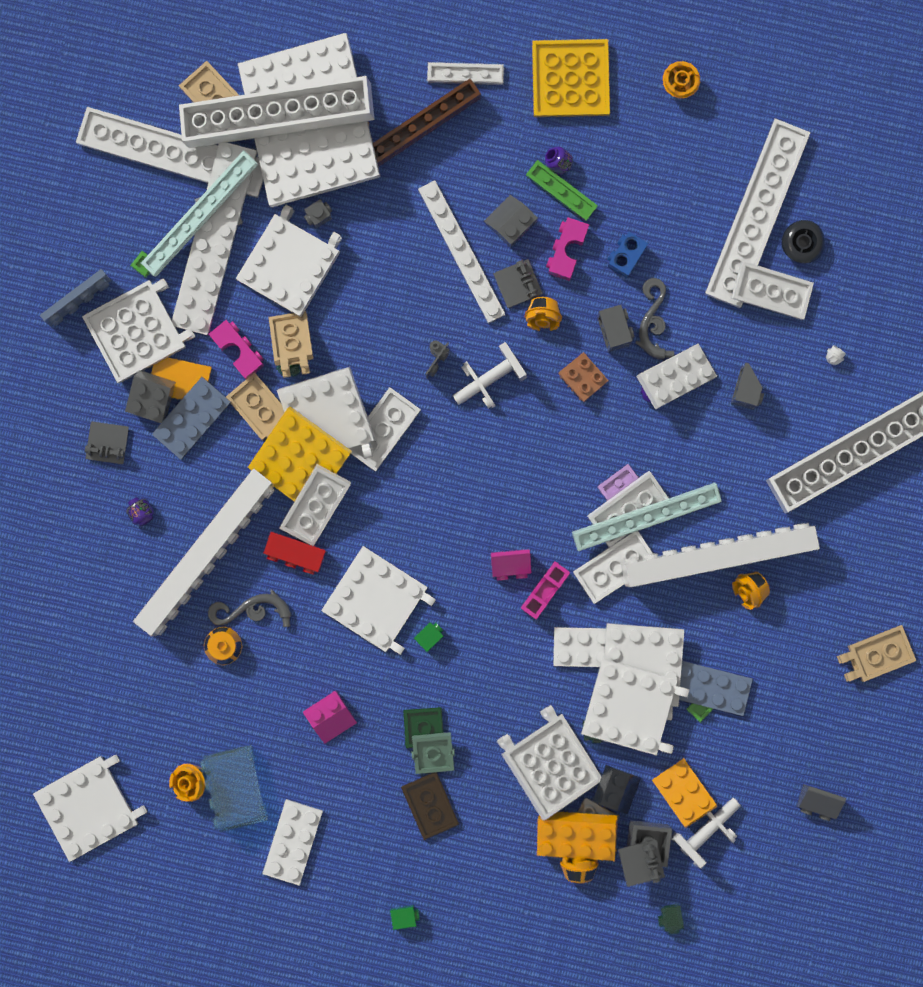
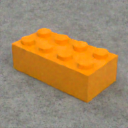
M556 812L546 820H542L539 815L537 856L615 861L618 815Z

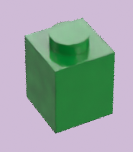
M430 622L414 639L428 652L443 637L441 633L444 630L436 622L434 624Z
M414 905L390 909L393 930L415 927L417 925L416 921H420L418 909L414 910Z

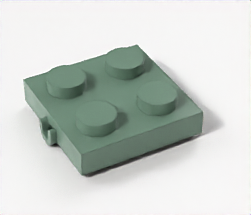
M451 732L412 736V760L415 762L416 774L454 771L453 756H455L454 748H452Z

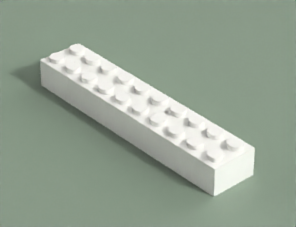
M367 76L179 105L182 142L188 148L374 120L371 83Z
M923 392L767 479L766 482L784 513H788L922 437Z
M253 468L133 622L150 636L161 635L167 628L165 624L168 620H173L179 613L177 610L181 604L185 605L191 598L190 592L200 587L203 582L201 578L205 574H210L214 569L215 565L213 563L216 559H221L225 555L227 545L229 543L233 544L239 537L238 531L248 526L251 521L249 517L253 513L257 514L263 506L261 502L264 498L268 499L275 491L273 489L274 484Z
M809 523L793 525L794 529H790V527L777 528L775 533H771V531L757 532L756 537L748 534L738 536L736 541L733 538L719 540V544L716 545L715 542L700 544L701 548L687 546L681 548V552L673 549L663 551L661 556H658V553L644 555L642 560H639V557L625 559V563L621 564L625 586L634 587L817 550L820 548L815 526H809Z

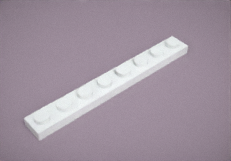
M434 180L419 188L420 195L488 324L505 315V312L436 181Z

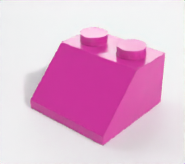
M530 549L490 554L492 576L497 577V581L508 580V576L516 575V579L528 578L527 574H531Z
M337 690L303 711L312 728L324 744L357 723Z

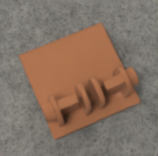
M584 352L558 373L561 376L560 379H563L568 384L567 387H571V391H574L579 400L583 402L609 381Z

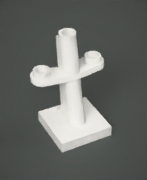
M506 342L499 346L506 360L481 377L477 378L467 361L464 363V366H462L463 371L467 377L471 375L475 381L452 395L458 405L482 391L485 396L482 400L487 408H493L495 404L485 390L486 387L511 371L515 372L520 382L527 378V374Z
M732 798L715 815L711 812L707 813L706 815L710 819L690 839L686 841L679 833L674 832L671 835V840L679 844L680 850L685 855L690 856L696 867L702 868L706 862L696 850L718 829L732 843L736 841L737 835L730 828L726 830L723 824L741 805Z

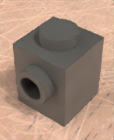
M320 199L304 209L306 213L304 216L305 220L310 226L314 225L316 229L332 219L330 206L327 202L323 203Z

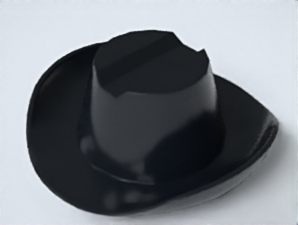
M799 220L786 228L782 235L781 245L784 253L790 259L799 263H810L822 255L825 248V237L822 229L815 222Z

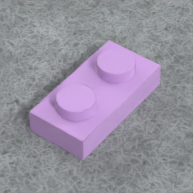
M627 464L597 486V488L608 501L637 480L638 476Z

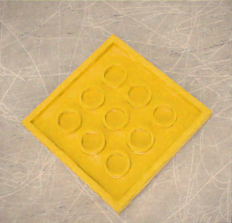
M608 39L532 41L534 117L610 115Z
M289 406L247 468L251 471L254 468L272 482L276 489L295 502L317 464L337 474L352 451Z

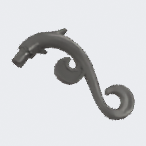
M651 278L644 283L642 287L643 294L648 299L653 300L655 297L651 295L650 289L658 287L660 289V296L644 315L639 328L640 341H636L635 344L639 345L650 356L664 360L665 358L673 357L674 351L660 348L657 343L654 346L648 337V327L650 324L655 325V328L650 330L654 335H660L665 330L664 320L659 316L653 315L663 302L666 286L660 279Z
M273 589L270 590V594H259L245 600L226 619L217 618V611L220 609L229 613L230 609L225 603L215 602L208 610V617L215 625L228 624L245 610L251 620L260 621L264 619L266 611L261 605L258 611H255L254 606L259 603H269L277 608L274 611L280 614L283 627L291 626L289 606Z

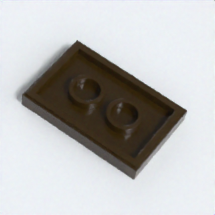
M437 772L430 773L401 786L423 840L459 825Z

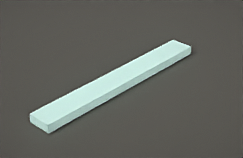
M243 150L141 264L156 277L258 166V163Z
M712 483L573 531L572 535L578 551L722 502L716 483Z

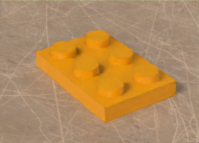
M684 758L652 779L685 828L717 807Z

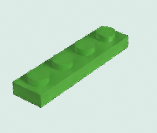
M539 160L534 163L526 174V177L585 222L598 207L593 201Z

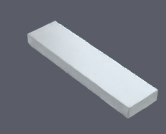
M428 62L427 83L462 84L471 78L474 84L503 85L504 65Z

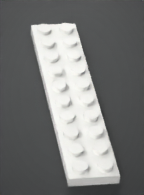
M90 107L86 108L76 140V144L206 183H209L218 145L214 144L188 148L182 142L181 134ZM256 157L255 161L258 163V166L252 171L246 195L258 198L264 180L259 158Z
M774 119L705 295L741 308L743 302L731 299L740 264L744 261L758 266L810 132Z
M226 142L219 143L207 190L243 150L254 160L256 159L257 151ZM252 172L194 235L172 318L175 327L185 330L191 328L193 332L209 335Z

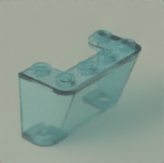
M252 744L203 756V760L200 761L202 772H206L207 775L205 780L206 790L211 793V799H209L210 809L215 811L216 817L213 818L214 827L219 829L220 832L268 821L265 802L262 801L254 766L256 762Z

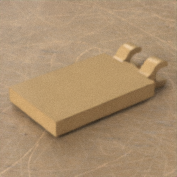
M208 61L204 62L179 85L180 89L193 103L239 96Z
M305 311L301 317L294 313L269 317L275 366L281 365L283 378L291 376L290 365L300 364L302 374L310 373L308 360L313 359L307 312Z
M253 373L226 396L262 441L268 438L284 414L282 404L256 373Z
M902 625L849 645L850 652L837 656L839 664L850 660L854 671L844 674L846 681H852L860 677L861 681L865 682L916 661Z

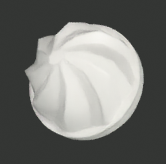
M833 345L831 349L827 350L826 359L829 364L837 365L844 361L843 357L846 353L840 348Z

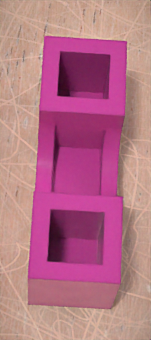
M567 217L566 222L562 221L559 232L562 233L560 240H555L552 249L555 250L554 257H549L546 268H549L548 274L570 281L577 260L569 258L565 253V248L572 243L582 246L589 224Z
M225 320L210 332L209 336L222 351L229 346L240 348V357L233 365L247 379L264 367L262 364L264 359L257 351L253 353L249 348L252 344L245 336L243 338L239 336L237 332L240 330L232 321L229 324Z
M554 562L520 609L536 620L570 572L557 562Z

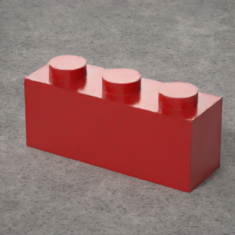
M271 532L263 554L267 555L266 559L278 562V559L286 561V566L295 569L297 565L304 567V572L314 575V572H320L326 550Z

